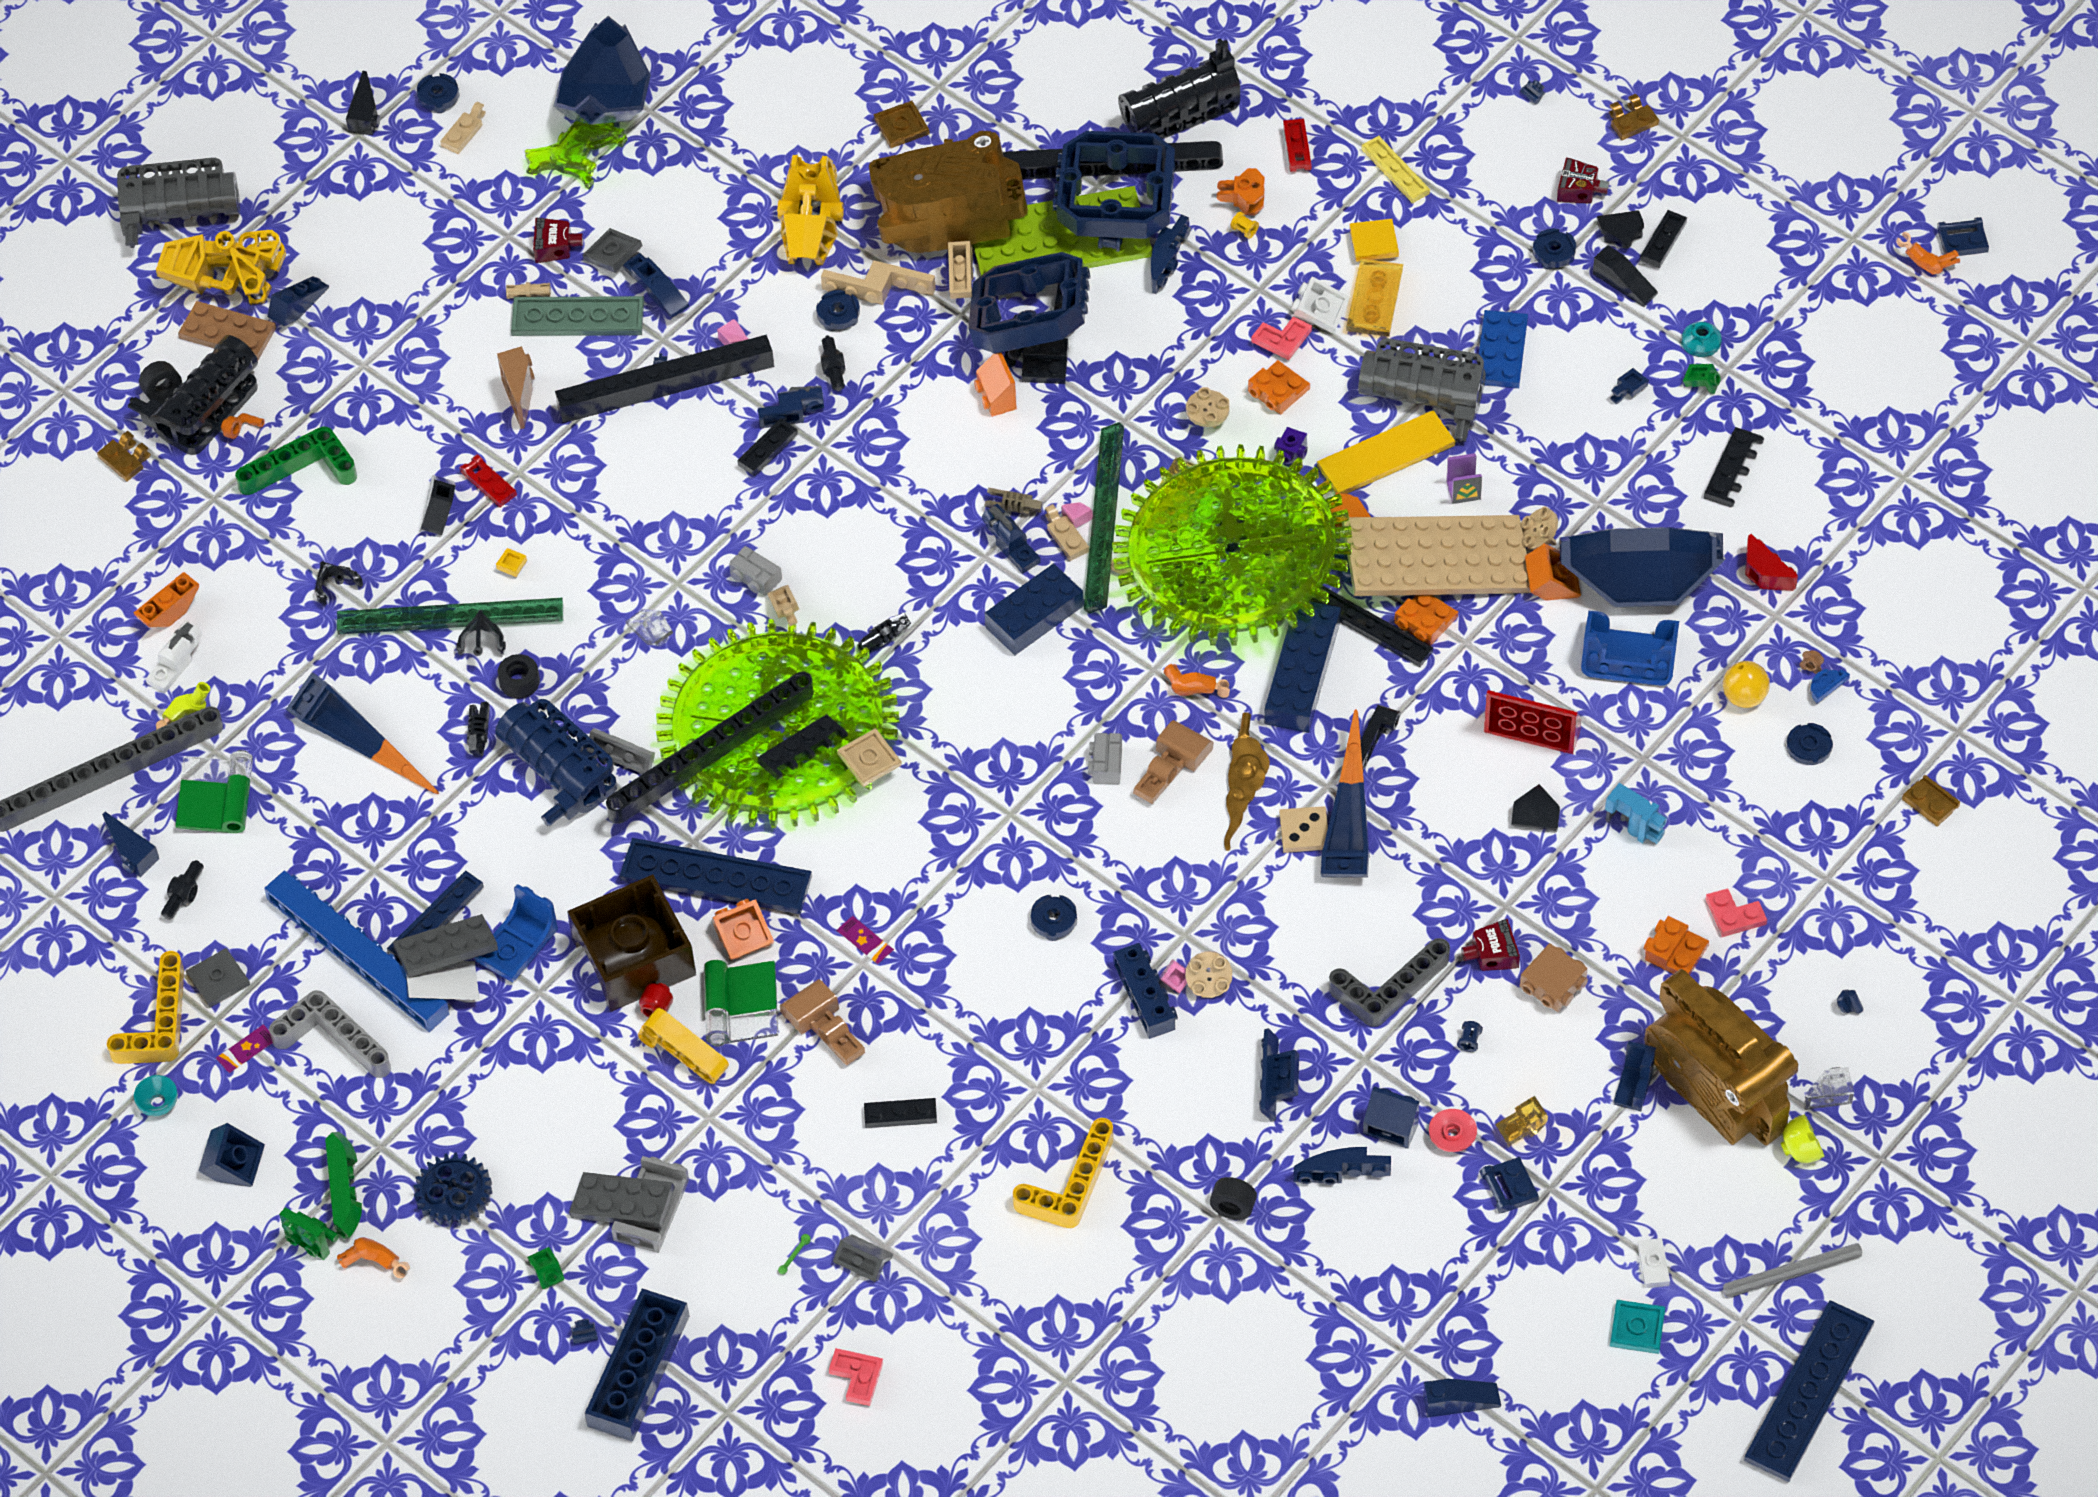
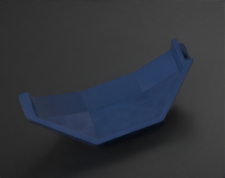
M607 16L599 24L595 22L563 69L554 107L567 118L587 124L627 122L643 110L651 74L626 24L621 26L610 16Z
M1674 527L1605 529L1559 538L1561 564L1614 607L1679 605L1725 560L1723 556V533Z

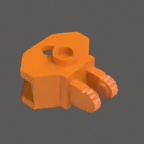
M1248 168L1240 176H1235L1234 180L1219 181L1217 188L1220 191L1217 192L1216 198L1220 202L1234 203V207H1239L1245 215L1255 216L1264 208L1265 177L1257 168Z

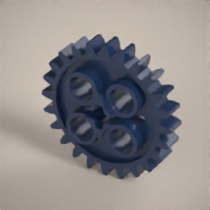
M455 1152L453 1158L449 1159L446 1153L442 1161L435 1157V1164L427 1162L428 1170L420 1169L421 1176H416L417 1184L413 1185L414 1198L418 1210L422 1209L424 1217L429 1215L431 1222L438 1218L439 1225H442L444 1221H448L449 1227L452 1226L453 1221H457L458 1225L461 1226L462 1219H466L470 1223V1216L479 1217L478 1209L485 1211V1203H490L491 1201L489 1196L493 1194L491 1177H489L488 1169L484 1170L482 1162L477 1164L475 1157L468 1161L467 1154H464L460 1159L457 1152ZM444 1175H450L447 1178H441ZM466 1181H473L469 1184H464ZM437 1195H442L440 1198H433ZM459 1201H465L462 1204H456Z

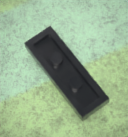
M1667 210L1643 250L1640 261L1660 268L1684 229L1688 217Z
M780 418L737 460L738 466L756 476L798 435L797 428Z
M936 1098L864 1103L865 1128L937 1123Z

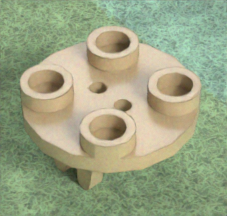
M1202 387L1198 392L1189 397L1186 403V414L1194 424L1216 429L1217 425L1224 422L1229 415V399L1220 392L1210 390L1208 387Z
M1544 506L1522 519L1521 527L1524 537L1522 544L1525 547L1535 550L1544 543L1547 545L1551 544L1552 546L1556 545V540L1553 537L1558 529V518L1554 511Z
M1204 951L1190 959L1186 967L1185 978L1188 987L1195 995L1213 998L1229 989L1232 981V969L1229 961L1223 955L1215 951Z

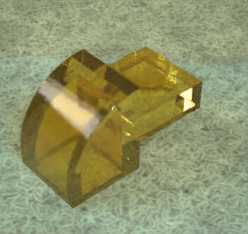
M1535 1096L1515 1107L1516 1112L1495 1124L1508 1146H1511L1527 1135L1533 1137L1546 1125L1548 1115Z

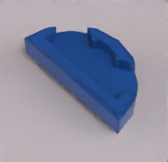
M1824 669L1818 672L1813 677L1810 688L1813 700L1818 704L1849 680L1850 674L1842 669L1839 671Z

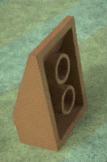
M522 346L497 353L503 386L520 429H524L533 392L532 380L535 377L531 368L533 366L529 353L525 354Z

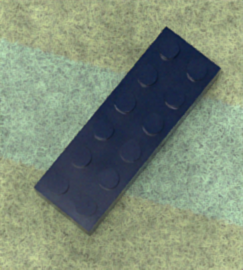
M1296 599L1265 705L1264 724L1306 733L1310 732L1340 626L1341 607Z
M643 1288L641 1289L585 1411L587 1427L634 1441L690 1317L687 1302Z

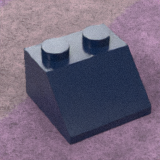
M225 1123L211 1129L198 1171L216 1182L251 1187L256 1177L265 1144L231 1124Z

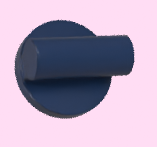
M1536 79L1533 82L1528 80L1520 92L1536 105L1545 94L1543 91L1545 86Z
M1842 990L1837 998V1005L1843 1013L1855 1012L1858 1014L1863 1012L1864 1008L1856 991Z
M588 1318L574 1321L575 1325L570 1327L574 1344L598 1339L595 1322H589Z

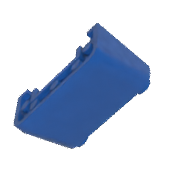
M1588 610L1581 662L1582 672L1591 678L1659 686L1669 684L1673 677L1680 621H1660L1656 626L1655 634L1609 629L1610 619L1608 615L1603 612Z

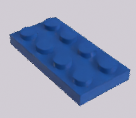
M1484 310L1479 355L1484 361L1486 372L1485 385L1519 389L1528 314Z

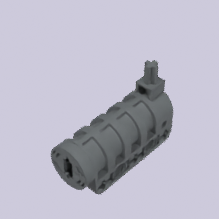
M211 157L122 167L117 173L120 226L123 236H125V245L130 246V248H135V245H138V234H143L142 224H149V220L160 219V222H170L171 218L181 217L182 220H190L192 216L198 215L210 218L213 217V214L224 213L225 216L240 214V197L236 173H224L222 161L218 158ZM189 168L198 169L195 173H187ZM147 172L155 173L150 178L144 177Z
M1385 338L1378 343L1376 352L1366 350L1360 370L1358 392L1359 394L1455 410L1453 418L1454 423L1457 424L1454 440L1462 443L1467 441L1469 427L1474 426L1486 380L1484 361L1476 353ZM1386 345H1390L1391 349H1386L1383 351L1382 348H1386ZM1411 348L1415 351V354L1407 353L1404 350ZM1449 356H1456L1459 361L1448 360L1447 358Z

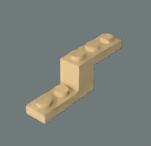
M970 241L948 242L950 299L972 297L973 280L972 245H970Z
M873 260L865 280L828 270H823L821 274L822 290L828 292L843 290L845 294L850 296L853 294L858 299L882 305L892 285L901 289L905 288L933 295L936 290L935 275Z

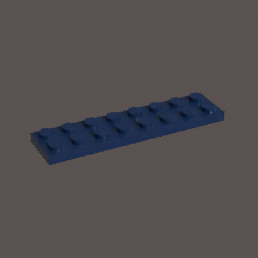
M637 838L631 839L620 873V881L634 883L653 874L661 889L736 903L745 899H749V901L756 899L759 907L800 915L812 879V871Z
M1829 1300L1744 1456L1745 1462L1787 1482L1791 1481L1869 1336L1875 1320Z

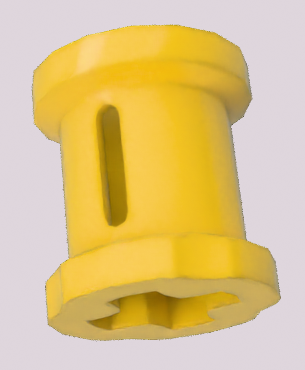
M1240 211L1233 217L1230 226L1233 230L1237 229L1244 233V236L1250 239L1256 234L1259 223L1251 221Z

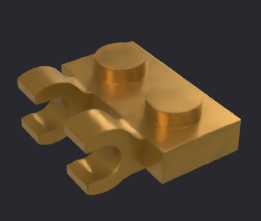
M1636 93L1628 97L1630 102L1627 103V106L1632 111L1624 115L1619 102L1610 104L1612 110L1609 111V115L1614 119L1611 121V127L1621 140L1659 125V118L1649 105L1642 106L1640 98Z
M129 431L122 434L118 443L113 439L97 452L98 458L126 482L143 469L142 462L151 456L147 452L148 447L143 443H140L135 448L132 455L128 452L129 449L137 444L133 440L134 435Z

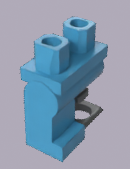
M1618 783L1606 798V822H1610L1615 813L1619 811L1622 813L1620 820L1623 822L1627 821V830L1631 836L1638 837L1637 841L1642 844L1646 839L1658 844L1665 834V830L1662 828L1667 822V818L1658 813L1659 805L1654 802L1650 804L1641 795Z

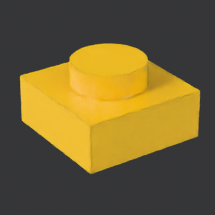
M506 548L497 561L496 568L517 577L527 562V556Z

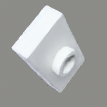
M1662 1238L1639 1240L1637 1247L1645 1288L1669 1286L1670 1278Z

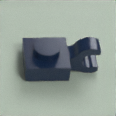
M1632 368L1617 379V386L1611 390L1614 395L1610 399L1615 404H1618L1627 393L1633 397L1648 386L1649 380Z

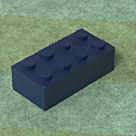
M1053 563L985 612L986 629L1016 656L1084 606L1083 590Z

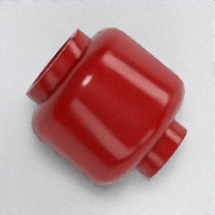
M663 983L649 984L639 999V1006L641 1012L649 1018L657 1008L668 1012L674 998L667 985Z

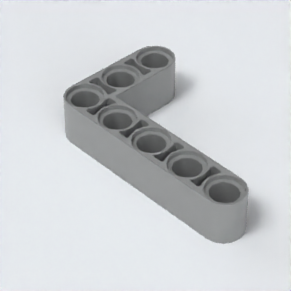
M320 990L308 993L270 1024L271 1039L273 1045L278 1049L289 1048L315 1026L319 1025L374 1077H386L391 1071L387 1051Z

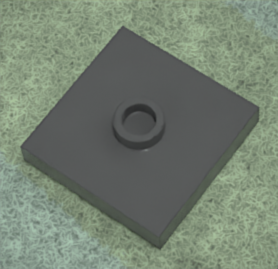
M609 228L582 256L584 261L616 273L643 245L641 240Z
M227 948L186 970V975L209 1008L250 985L249 979Z

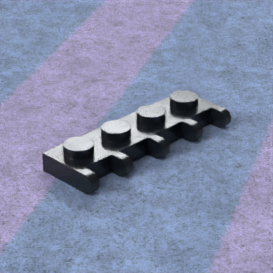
M1735 427L1706 488L1704 499L1728 507L1734 506L1735 500L1729 498L1731 491H1741L1742 485L1736 483L1739 474L1745 476L1749 474L1750 469L1743 465L1747 457L1751 459L1757 457L1758 453L1751 448L1754 443L1762 444L1764 442L1763 436Z
M826 714L758 756L757 763L775 779L779 780L783 777L782 770L787 767L792 770L797 769L798 760L804 756L813 759L815 757L814 750L822 745L829 749L833 746L831 741L833 738L839 736L844 739L848 737V733Z

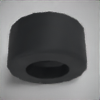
M156 361L149 364L141 372L139 378V386L149 400L154 399L160 403L170 398L174 390L182 383L179 373L166 361ZM165 379L162 384L156 386L158 382Z
M511 655L505 658L498 667L499 685L507 696L517 699L526 698L538 689L540 684L538 666L534 659L528 655ZM516 674H526V676L521 679L511 678Z
M1234 1177L1220 1178L1215 1183L1211 1194L1210 1206L1215 1212L1225 1218L1233 1220L1247 1219L1252 1213L1257 1199V1192L1249 1183Z

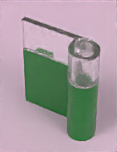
M245 750L233 752L230 755V760L184 756L175 828L226 833L243 832L246 827L253 756Z
M722 960L706 962L704 964L706 1041L713 1046L719 1047L728 1043L778 1036L775 961L729 968Z

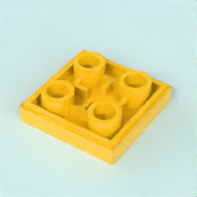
M1392 219L1349 223L1356 262L1399 257Z

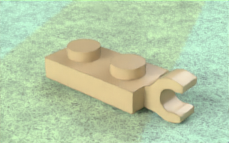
M477 101L474 103L470 114L464 112L440 140L441 146L459 154L483 126L480 119L486 114V111L482 110L484 104Z
M1053 504L1046 507L1047 514H1045V517L1050 522L1047 524V530L1068 560L1072 561L1088 553L1089 546L1067 515L1060 518Z
M785 585L767 593L778 618L786 617L789 626L797 624L798 621L794 613L800 609L789 586Z

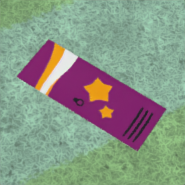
M854 916L850 917L836 930L877 964L894 950Z
M263 1024L217 1056L216 1059L228 1073H231L273 1043L270 1031Z

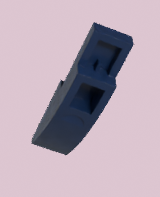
M1181 214L1172 229L1163 228L1154 244L1151 256V287L1154 294H1157L1161 287H1165L1168 276L1177 269V253L1183 239H1187L1191 232L1189 217Z
M638 253L623 265L625 271L648 292L649 297L671 318L690 307L676 286L649 257L645 258L641 253Z
M1348 1147L1326 1151L1294 1166V1182L1334 1185L1342 1183V1175H1349L1351 1177L1367 1175L1377 1178L1391 1176V1156L1367 1155V1147Z

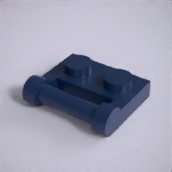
M1975 217L1974 220L1952 223L1943 221L1937 223L1944 254L1956 250L1959 256L1988 253L1989 245L1983 228L1982 217ZM1974 228H1975V231H1974V232H1966V233H1958V234H1950V235H1948V233H1947V232H1950V231H1958V230H1966V229H1974Z
M1520 1157L1494 1166H1485L1479 1171L1482 1179L1487 1181L1497 1202L1496 1207L1499 1213H1505L1539 1201V1195ZM1500 1175L1511 1199L1505 1198L1495 1178L1496 1176Z

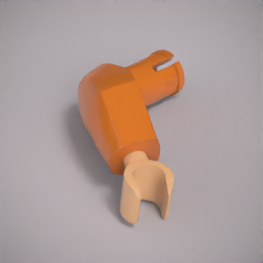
M1907 232L1902 233L1907 242H1902L1900 238L1896 240L1899 247L1907 248L1905 253L1916 265L1931 274H1941L1943 268L1960 263V258H1956L1959 256L1956 250L1938 257L1933 253L1927 252L1917 242L1911 244V236Z
M1169 664L1164 669V674L1172 683L1171 689L1180 696H1189L1196 693L1212 694L1214 689L1217 690V695L1226 698L1229 696V682L1225 679H1221L1216 683V677L1198 672L1182 675L1176 664Z
M365 1237L355 1239L354 1246L337 1255V1259L340 1260L339 1263L343 1268H347L360 1258L373 1260L386 1269L394 1268L393 1273L397 1278L405 1277L399 1270L400 1266L405 1270L410 1269V1265L407 1262L399 1263V1256L385 1245Z

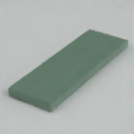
M644 296L514 297L511 334L512 336L642 335Z

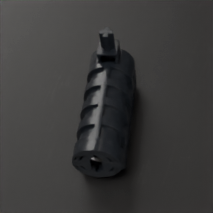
M1221 38L1218 39L1215 44V51L1209 53V59L1200 62L1199 67L1185 68L1180 71L1179 75L1174 76L1170 74L1163 77L1159 83L1150 82L1143 85L1139 91L1130 90L1118 96L1119 109L1129 131L1133 133H1155L1160 138L1165 139L1235 110L1240 105V81L1234 67L1235 58L1228 50V41H1222Z
M225 335L216 344L214 351L207 354L201 361V365L193 369L187 376V380L174 390L170 398H167L163 403L154 399L146 403L137 397H132L129 400L128 408L139 413L142 422L153 428L167 443L187 454H199L221 431L223 420L229 416H234L257 391L256 377L251 374L258 365L257 357L242 340L232 335ZM232 396L239 397V400L236 402L228 401ZM204 426L213 427L208 432L201 431Z

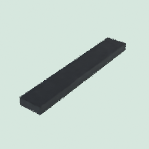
M1321 584L1307 599L1310 602L1341 607L1340 623L1418 667H1421L1433 653V647Z

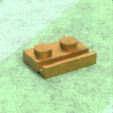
M1924 775L1920 781H1917L1902 796L1903 801L1937 827L1956 808L1960 807L1958 799L1927 775Z

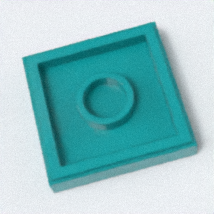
M1617 1299L1610 1347L1659 1354L1666 1307Z

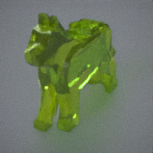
M574 121L565 133H560L557 143L541 148L524 150L528 164L526 173L537 175L545 170H557L558 172L579 178L585 188L590 189L594 184L592 176L597 167L594 161L587 159L590 150L599 149L612 143L623 147L627 142V135H625L624 129L614 127V123L587 124Z

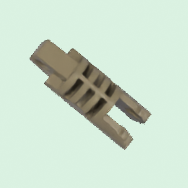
M988 487L987 493L1003 498L1002 503L992 500L985 501L984 507L992 508L995 504H999L1004 510L1029 515L1030 511L1042 512L1043 502L1033 500V495Z

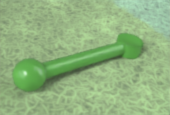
M808 1234L801 1236L800 1244L785 1264L779 1266L778 1271L780 1274L787 1273L788 1266L803 1246L810 1243L811 1240Z

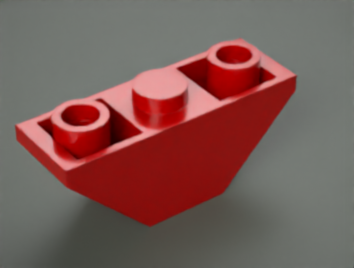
M1752 534L1748 535L1745 575L1760 589L1794 591L1798 580L1796 571L1781 561V558L1776 553H1772L1762 540L1757 539Z

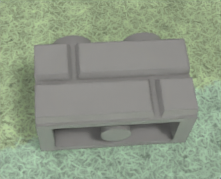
M744 546L729 563L731 577L736 582L742 581L747 584L754 593L759 592L767 596V593L771 592L773 587H776L782 580V572L779 566L747 546Z
M1120 733L1094 734V742L1089 743V755L1093 756V761H1088V775H1092L1094 784L1108 783L1119 785L1121 780L1122 735Z

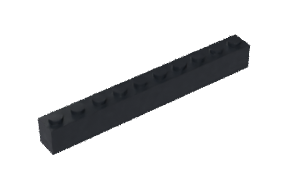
M767 334L556 390L557 407L562 422L567 423L774 367L773 350Z

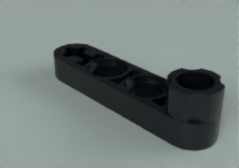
M1377 705L1361 739L1363 772L1383 729L1386 728L1394 731L1397 728L1401 715L1400 711Z

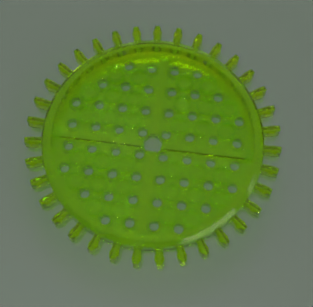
M1238 444L1236 457L1225 458V451L1221 445L1217 446V459L1206 461L1202 450H1197L1196 458L1198 464L1188 467L1182 457L1177 458L1180 472L1171 475L1163 466L1159 468L1160 477L1164 482L1157 486L1146 478L1144 480V487L1150 493L1147 498L1136 493L1131 494L1132 504L1140 507L1137 512L1125 508L1121 510L1122 519L1132 522V525H1115L1116 536L1129 538L1128 541L1112 542L1114 553H1128L1129 555L1128 557L1113 559L1115 571L1131 568L1130 572L1117 576L1119 585L1122 587L1134 582L1137 585L1125 591L1128 602L1144 596L1145 600L1137 605L1138 614L1142 616L1154 607L1157 612L1152 616L1153 626L1157 628L1166 618L1173 620L1169 625L1170 635L1175 636L1182 625L1190 627L1188 636L1189 641L1193 643L1198 637L1200 630L1208 631L1209 642L1212 646H1215L1218 640V633H1229L1231 645L1236 646L1238 642L1237 632L1249 631L1252 642L1257 643L1259 637L1257 629L1268 626L1270 633L1277 637L1279 636L1278 624L1276 623L1278 621L1286 619L1291 627H1298L1297 618L1294 613L1299 609L1313 617L1315 615L1314 607L1309 603L1313 597L1325 604L1329 602L1328 592L1321 589L1323 584L1335 588L1340 587L1339 577L1329 574L1331 569L1343 572L1348 570L1347 560L1337 559L1335 554H1352L1351 543H1336V539L1352 538L1351 526L1335 527L1337 523L1349 521L1348 510L1345 509L1331 513L1330 509L1342 505V496L1339 493L1327 499L1323 497V495L1332 490V483L1328 479L1315 487L1312 483L1319 478L1316 467L1302 476L1299 474L1303 468L1301 458L1298 457L1290 467L1282 465L1285 460L1284 451L1282 450L1278 451L1273 461L1265 460L1264 446L1259 445L1255 458L1245 457L1243 444ZM1230 543H1237L1241 547L1239 553L1238 551L1229 552V555L1225 552V549Z
M774 619L768 620V633L756 634V628L750 622L747 623L748 637L738 639L736 633L730 628L727 630L729 644L721 647L713 637L708 639L710 650L713 652L708 657L694 649L692 657L698 664L695 669L681 662L678 665L679 674L687 678L684 683L670 678L667 680L668 689L677 692L678 695L677 698L660 696L661 707L671 708L673 713H656L657 724L672 725V729L656 731L657 743L674 741V745L659 749L661 760L679 751L794 674L802 671L808 672L812 676L814 695L810 700L778 720L786 723L783 733L781 731H770V726L711 764L710 766H713L712 769L705 768L679 785L678 789L682 792L695 783L699 788L692 793L693 803H699L706 795L711 796L713 799L708 805L709 813L714 815L720 806L725 804L730 807L728 810V820L732 823L737 818L740 810L749 812L748 820L750 827L755 826L758 814L769 815L771 828L777 827L778 814H790V821L793 827H796L799 823L798 812L809 810L811 818L814 822L819 821L818 806L825 803L828 804L834 814L839 813L838 801L835 798L841 794H844L853 804L857 802L856 792L851 787L859 783V781L849 768L846 769L847 766L837 754V750L875 728L885 740L898 741V729L883 728V723H900L899 711L883 712L882 709L898 705L897 695L880 696L879 692L892 688L890 676L875 682L872 678L883 672L881 662L878 661L865 668L862 664L870 658L869 649L864 648L853 656L849 652L854 647V638L849 636L841 646L834 644L836 640L835 628L831 627L825 638L822 639L816 637V622L810 623L806 634L796 633V624L792 626L788 624L787 632H776ZM826 714L848 733V737L844 739L836 736L831 740L832 744L836 745L835 747L827 749L822 745L814 750L815 757L813 759L804 756L798 760L797 769L792 770L787 767L782 770L783 777L779 780L775 779L757 763V754L765 753L784 741L785 738H789ZM736 750L741 751L740 753H734ZM808 760L807 763H802L801 761ZM754 772L759 773L758 775H755V776H754V775H751V774L754 773ZM821 782L826 783L825 785H819ZM872 783L866 785L864 788L870 790L872 788ZM749 791L754 792L753 794H750V795L746 794V793L749 792Z

